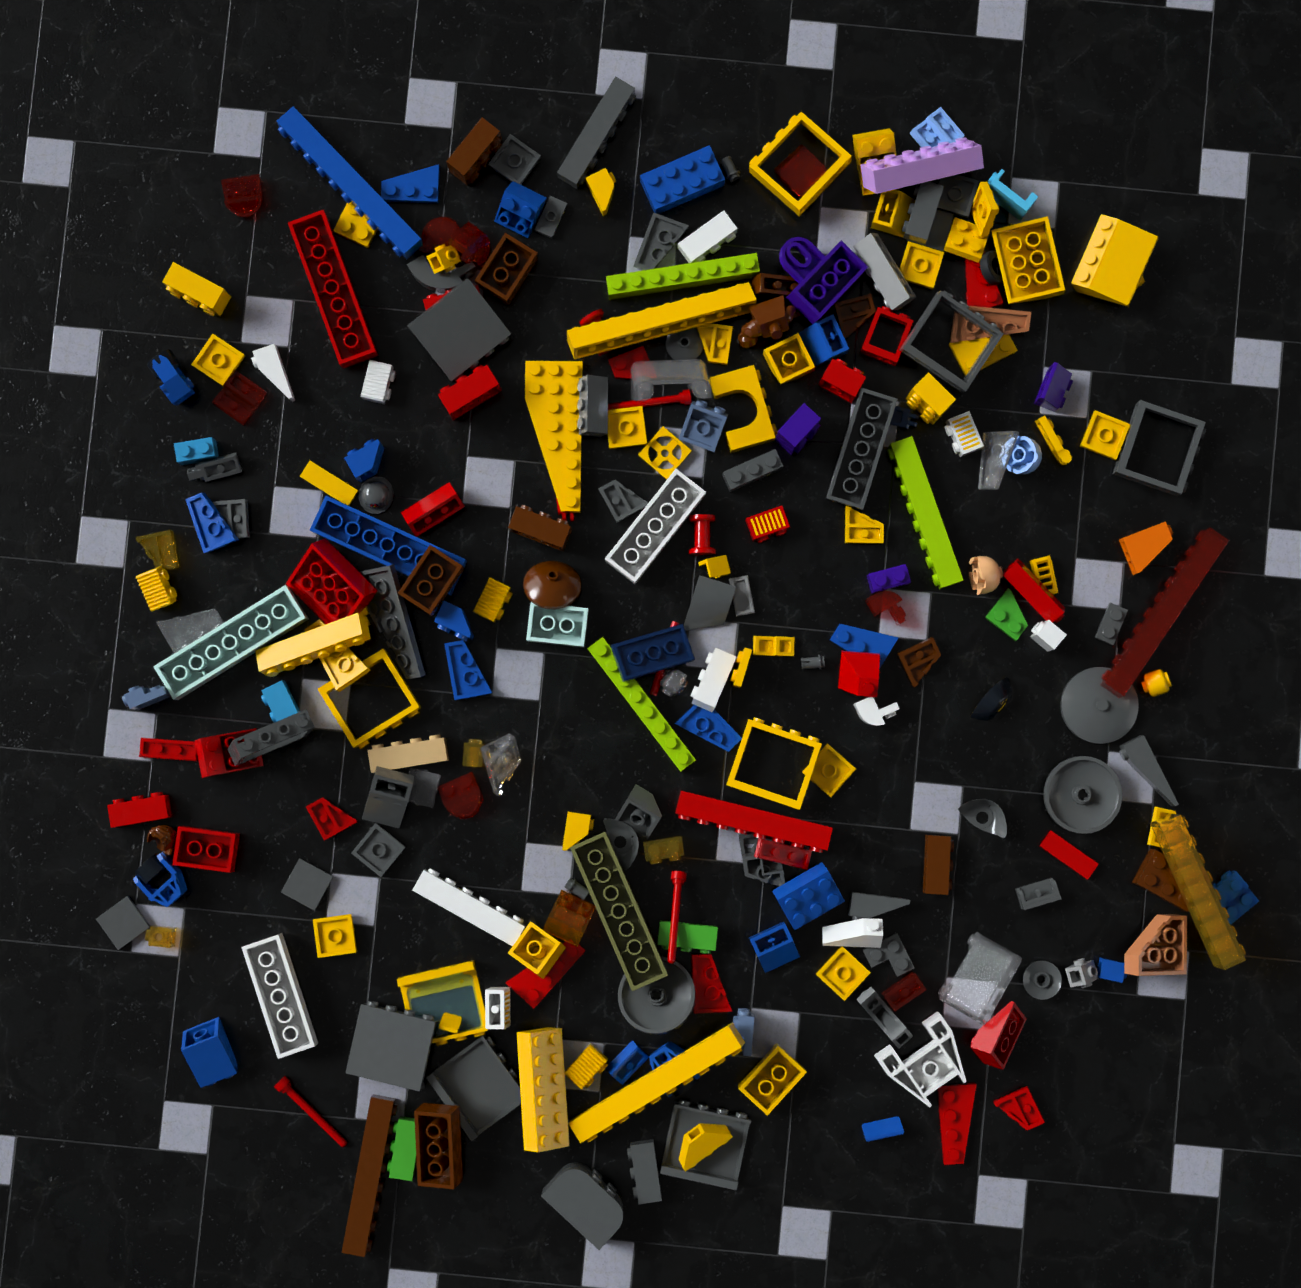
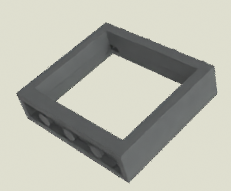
M945 290L943 292L939 291L935 294L899 350L960 392H966L1004 333L1000 331L996 324L986 322L984 320L985 317L980 313L970 311L969 306L964 302L960 301L958 303L954 300V296L951 293H947ZM939 301L991 336L963 380L911 345Z
M1139 400L1135 405L1129 423L1131 425L1112 474L1174 496H1179L1182 492L1185 493L1188 487L1187 477L1191 475L1194 469L1193 459L1197 457L1200 451L1199 441L1203 439L1206 433V428H1204L1206 422ZM1145 410L1196 427L1177 486L1125 469Z
M306 709L234 739L228 747V752L236 767L307 737L313 730L314 724Z

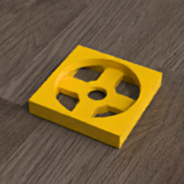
M663 426L638 456L667 480L692 450ZM660 437L672 439L667 446H662L656 441ZM677 445L681 447L682 454L680 460L672 455V451ZM650 447L657 451L658 455L653 462L650 461L648 455ZM663 450H667L669 452L667 457H663L661 455V452ZM663 461H668L673 465L670 469L658 468Z

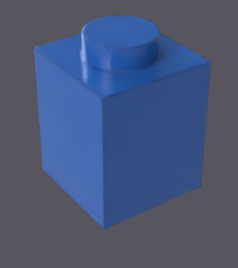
M1099 958L1098 977L1123 983V979L1127 977V974H1124V963Z

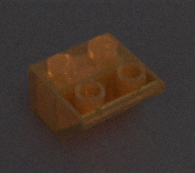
M561 890L543 930L578 947L596 907Z

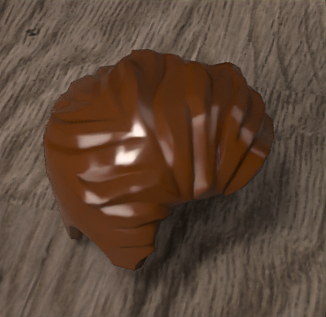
M158 825L149 830L147 842L150 843L151 840H156L157 848L167 855H172L177 832L170 826Z

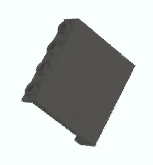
M467 278L407 325L450 381H456L464 376L463 372L468 368L473 369L480 363L478 361L483 356L486 358L494 352L493 348L498 344L500 346L505 344L509 340L508 336L511 335L472 282Z
M375 1001L361 1004L346 1074L419 1092L424 1090L426 1083L424 1076L435 1027L440 1020L434 1019L435 1016L423 1014V1016L416 1015V1011L405 1009L404 1012L398 1011V1007L392 1005L382 1007Z
M486 1035L476 1039L426 1077L445 1105L460 1106V1125L471 1141L521 1104L520 1083L516 1079L518 1078L516 1071L513 1068L509 1069L505 1063L507 1059L503 1053L496 1051L494 1048L495 1042L490 1036L486 1037Z
M680 1099L679 1102L675 1101L660 1174L737 1190L751 1118L747 1117L748 1114L742 1112L731 1114L728 1113L729 1110L724 1108L713 1110L709 1109L710 1106L705 1104L694 1106L690 1105L691 1102ZM699 1123L726 1125L733 1137L725 1145L713 1151L710 1156L698 1162L695 1167L685 1172L679 1161L684 1134Z

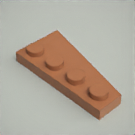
M969 306V310L973 313L978 312L983 315L986 322L996 324L1000 331L1004 333L1003 335L1029 331L1030 311ZM954 311L950 343L991 337Z

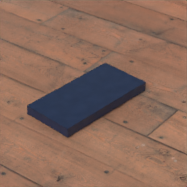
M683 624L611 645L623 682L695 660Z

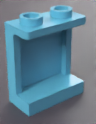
M1003 169L999 173L994 172L989 178L988 184L993 191L996 203L1021 221L1038 196L1032 192L1025 201L999 181L1005 172Z

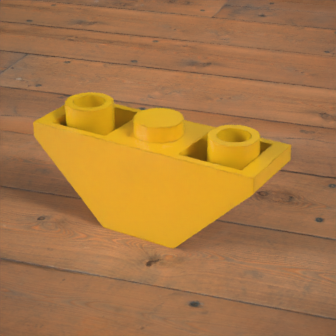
M699 1123L684 1134L679 1161L685 1172L695 1167L698 1162L710 1156L713 1151L725 1145L733 1137L726 1125Z

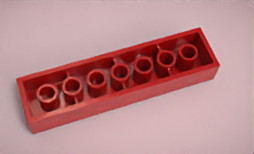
M320 210L288 222L339 365L344 369L378 356L325 211Z
M680 791L675 811L676 814H679L678 818L690 821V817L697 819V823L709 825V822L716 823L717 828L728 830L729 826L735 828L734 832L745 835L747 831L754 832V837L765 839L766 836H770L774 842L784 844L786 840L791 842V846L799 848L807 845L810 846L809 850L822 853L823 850L828 851L833 830L832 827L685 791Z

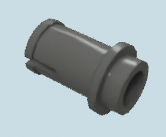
M731 156L723 158L720 163L727 174L726 179L730 182L738 180L740 178V171L736 169Z
M818 655V657L801 658L802 670L814 668L821 670V668H825L824 656Z
M570 877L564 886L567 892L571 891L582 900L589 893L586 887L576 881V878L572 879Z

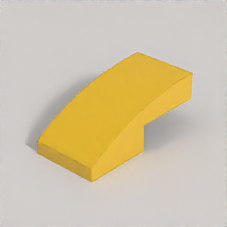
M753 636V655L794 656L795 637Z

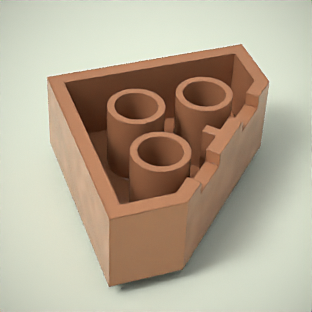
M1157 914L1124 954V974L1136 976L1187 975V916Z

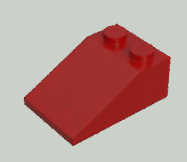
M1009 1002L978 1030L976 1036L972 1038L971 1049L984 1064L1004 1070L1027 1020L1015 1002Z

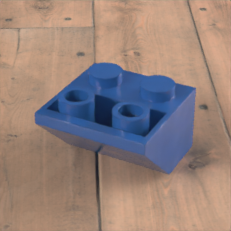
M512 181L504 191L494 222L528 238L541 215L546 197Z
M834 315L812 324L799 333L815 368L831 361L832 358L836 359L843 356L849 351V347Z
M371 439L364 443L363 448L359 450L356 448L347 453L348 456L344 459L360 483L378 473L384 446L378 439Z
M443 601L434 621L438 624L437 628L447 633L454 631L456 632L454 636L464 641H467L468 638L473 640L474 635L465 611Z
M785 922L749 937L765 973L800 957Z

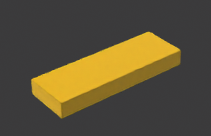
M312 461L308 462L300 475L307 482L348 506L351 505L359 492Z

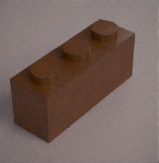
M925 835L923 893L948 895L949 891L952 890V879H949V871L953 870V860H950V852L954 851V840H951V836Z

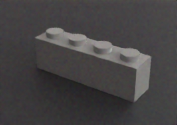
M870 233L853 246L855 254L868 266L865 272L874 280V287L879 293H882L885 298L884 303L888 308L899 310L916 298L878 233Z

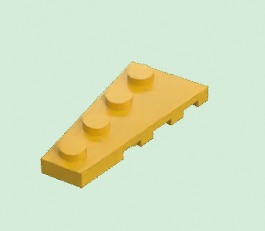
M319 619L304 631L307 632L326 624ZM349 648L342 652H334L326 658H319L335 689L339 692L371 671Z

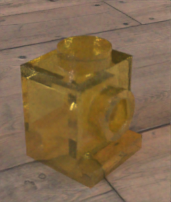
M150 926V930L147 929L145 934V940L149 941L148 946L175 947L177 927ZM157 933L161 934V940L156 939Z

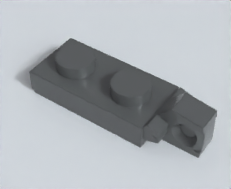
M237 453L201 461L195 464V467L187 469L189 481L200 478V481L205 480V482L242 472Z

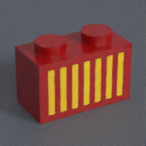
M783 506L747 517L745 520L752 540H757L758 543L769 540L768 536L776 534V537L787 533L786 530L790 528Z

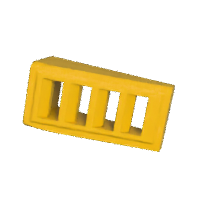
M1050 555L1031 560L1030 565L1033 574L1039 580L1050 578L1049 582L1042 584L1045 587L1052 585V589H1049L1052 594H1057L1058 588ZM1046 563L1045 567L1038 568L1037 566L1038 564ZM1048 570V574L1039 576V572Z

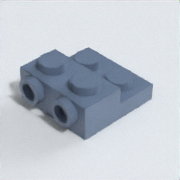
M697 399L696 402L692 401L679 439L715 452L728 414L725 413L726 410L722 407L715 406V408L707 406V402Z
M138 685L128 689L129 693L124 694L122 700L126 707L129 706V709L140 710L167 699L171 695L165 686L158 685L152 688H144V686L140 687Z
M738 1008L737 1016H733V1024L745 1041V1044L741 1047L743 1056H751L755 1017L750 1009Z

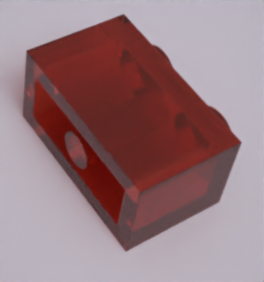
M911 972L881 994L895 1012L926 991V988L918 976Z

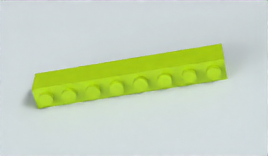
M757 253L611 275L606 276L609 300L752 278L760 273Z
M913 437L891 443L888 446L887 453L889 459L895 463L894 473L896 478L901 480L900 490L902 495L907 497L908 503H906L909 514H913L915 520L913 521L914 529L921 536L919 543L922 550H925L928 557H925L927 566L933 570L932 580L934 585L942 589L962 582L961 571Z
M602 637L587 648L681 772L696 761L635 679L626 682L622 681L612 649L606 640Z

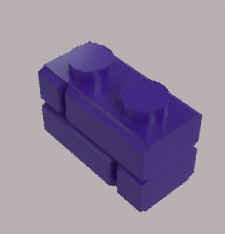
M906 564L867 575L872 594L911 583Z

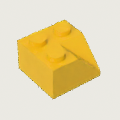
M799 333L763 351L770 370L780 384L797 380L813 372L815 369V365Z
M530 921L508 954L544 979L566 947Z

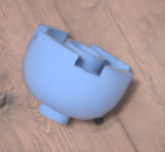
M1016 436L1005 445L1006 450L1002 460L1008 471L1020 475L1029 474L1040 465L1042 452L1035 440L1026 436Z

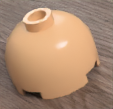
M972 557L969 561V564H972V572H969L972 589L977 590V595L994 591L1000 583V578L1003 577L1002 568L990 557Z

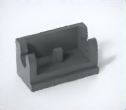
M1053 878L1015 888L1021 909L1023 910L1061 899L1056 881Z

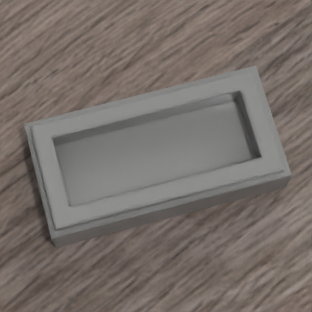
M748 575L730 578V585L736 586L733 595L736 617L755 613Z

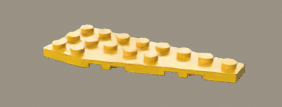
M525 361V401L561 512L580 513L582 435H579V429L577 428V421L579 419V410L577 408L579 391L577 385L579 378L583 377V361Z

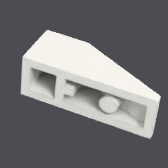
M272 344L252 351L254 357L251 359L255 369L258 368L289 400L295 401L277 346Z
M862 918L822 927L823 946L881 948L883 939L882 919Z

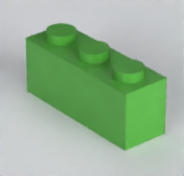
M660 920L657 944L661 945V949H669L671 921ZM679 922L677 947H681V951L692 952L693 948L700 949V953L711 954V950L716 951L718 927Z
M400 1116L398 1121H395L393 1133H396L395 1141L392 1140L390 1152H393L392 1160H388L387 1172H390L389 1178L413 1181L417 1164L415 1118Z

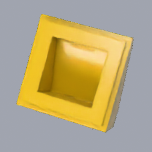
M444 1012L438 1028L458 1033L462 1017Z

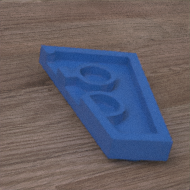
M199 493L185 499L203 553L212 552L239 540L206 493Z
M464 640L444 643L454 700L493 694Z
M696 705L692 706L675 723L727 752L742 740L738 733L715 710L710 712Z

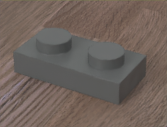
M1110 602L1097 630L1095 639L1109 645H1114L1128 610Z

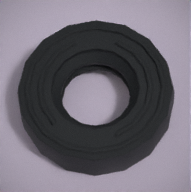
M992 250L982 255L980 269L984 279L991 285L1003 283L996 251ZM992 262L996 267L997 274L994 272L992 268Z

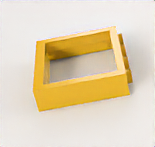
M802 112L797 116H792L788 122L789 125L785 129L781 128L775 135V139L771 143L768 142L763 147V152L759 156H754L749 163V172L799 217L851 163L852 155ZM802 124L840 158L797 201L767 175L760 166Z
M384 648L362 662L368 668H371L384 660L411 706L358 739L355 738L328 693L335 690L332 681L318 688V691L353 748L359 747L361 749L370 744L368 740L373 737L376 739L386 734V729L398 727L403 723L402 719L407 716L409 719L414 717L421 708Z
M755 717L753 720L748 719L726 785L801 810L822 747V743H819L820 739L808 736V739L801 737L800 732L791 729L790 732L783 731L782 726L773 723L771 726L765 725L764 720ZM752 727L814 747L797 801L735 780Z

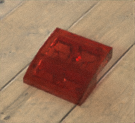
M801 144L774 171L788 184L792 191L802 198L827 169Z
M235 371L225 382L224 388L214 398L213 404L244 426L267 392L238 371Z

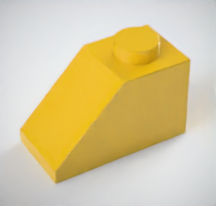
M606 168L586 177V184L603 216L607 214L615 190L614 183H616L613 173H608Z
M568 811L562 850H568L588 835L589 830L593 831L594 819H591V815Z

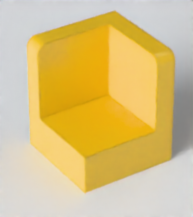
M726 555L698 562L699 566H707L710 578H720L731 574Z

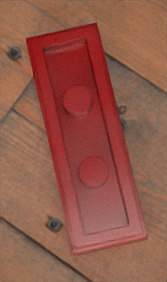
M141 738L139 757L198 761L196 746L193 741Z
M1051 830L1040 844L1042 849L1087 880L1098 866L1097 862Z
M758 838L754 857L808 870L812 851Z

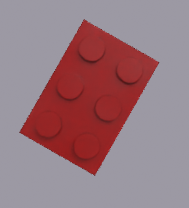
M488 365L476 367L471 375H464L456 380L457 383L453 386L447 385L440 390L441 393L438 396L453 420L502 391Z
M178 826L172 865L228 873L235 872L240 833Z

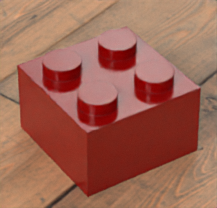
M832 358L820 380L819 386L852 404L866 377L861 370L857 368L851 369L846 366V362Z

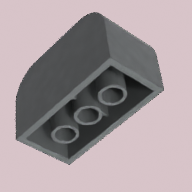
M578 1162L569 1163L543 1188L541 1197L591 1244L600 1250L622 1224L623 1202L616 1193L617 1189L609 1182L606 1184L601 1179L602 1175L596 1169L592 1171L585 1164Z

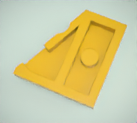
M845 506V543L883 544L884 524L852 509L850 506Z

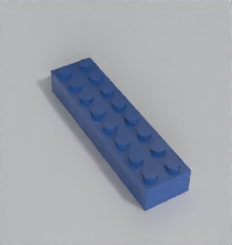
M325 496L310 528L311 532L384 566L395 564L396 571L408 577L429 545H432L461 564L464 568L467 563L464 558L328 496ZM460 576L448 592V595L452 596Z

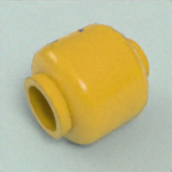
M1161 669L1146 673L1144 675L1145 681L1141 682L1144 692H1149L1152 697L1168 693L1169 687L1172 686L1168 673L1163 672Z

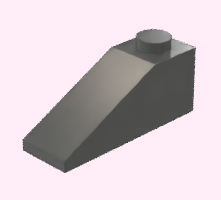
M851 892L848 915L853 916L852 920L871 918L910 904V900Z

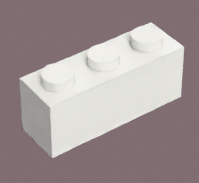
M722 211L679 242L678 249L688 263L704 261L707 254L710 252L714 254L721 248L720 245L725 241L729 243L736 237L737 227L726 212Z
M715 648L713 653L709 652L705 663H708L706 670H701L698 680H701L699 687L694 686L690 695L693 697L692 704L713 712L736 660V656L718 648Z

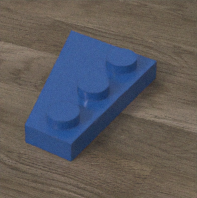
M439 164L383 180L381 183V198L385 202L438 203Z
M839 624L829 641L846 651L880 654V669L898 637Z

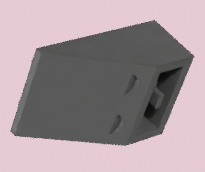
M376 766L362 819L399 828L413 787L414 776Z

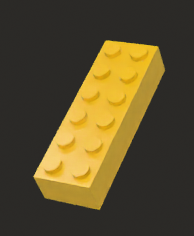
M547 1027L517 1032L524 1150L543 1152L568 1147L569 1131L562 1028Z

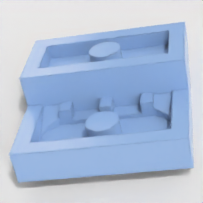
M941 107L910 132V135L920 147L931 146V148L938 146V143L956 142V139L965 136Z

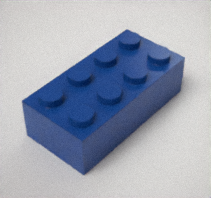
M709 145L640 175V182L653 212L660 214L724 186L725 178Z

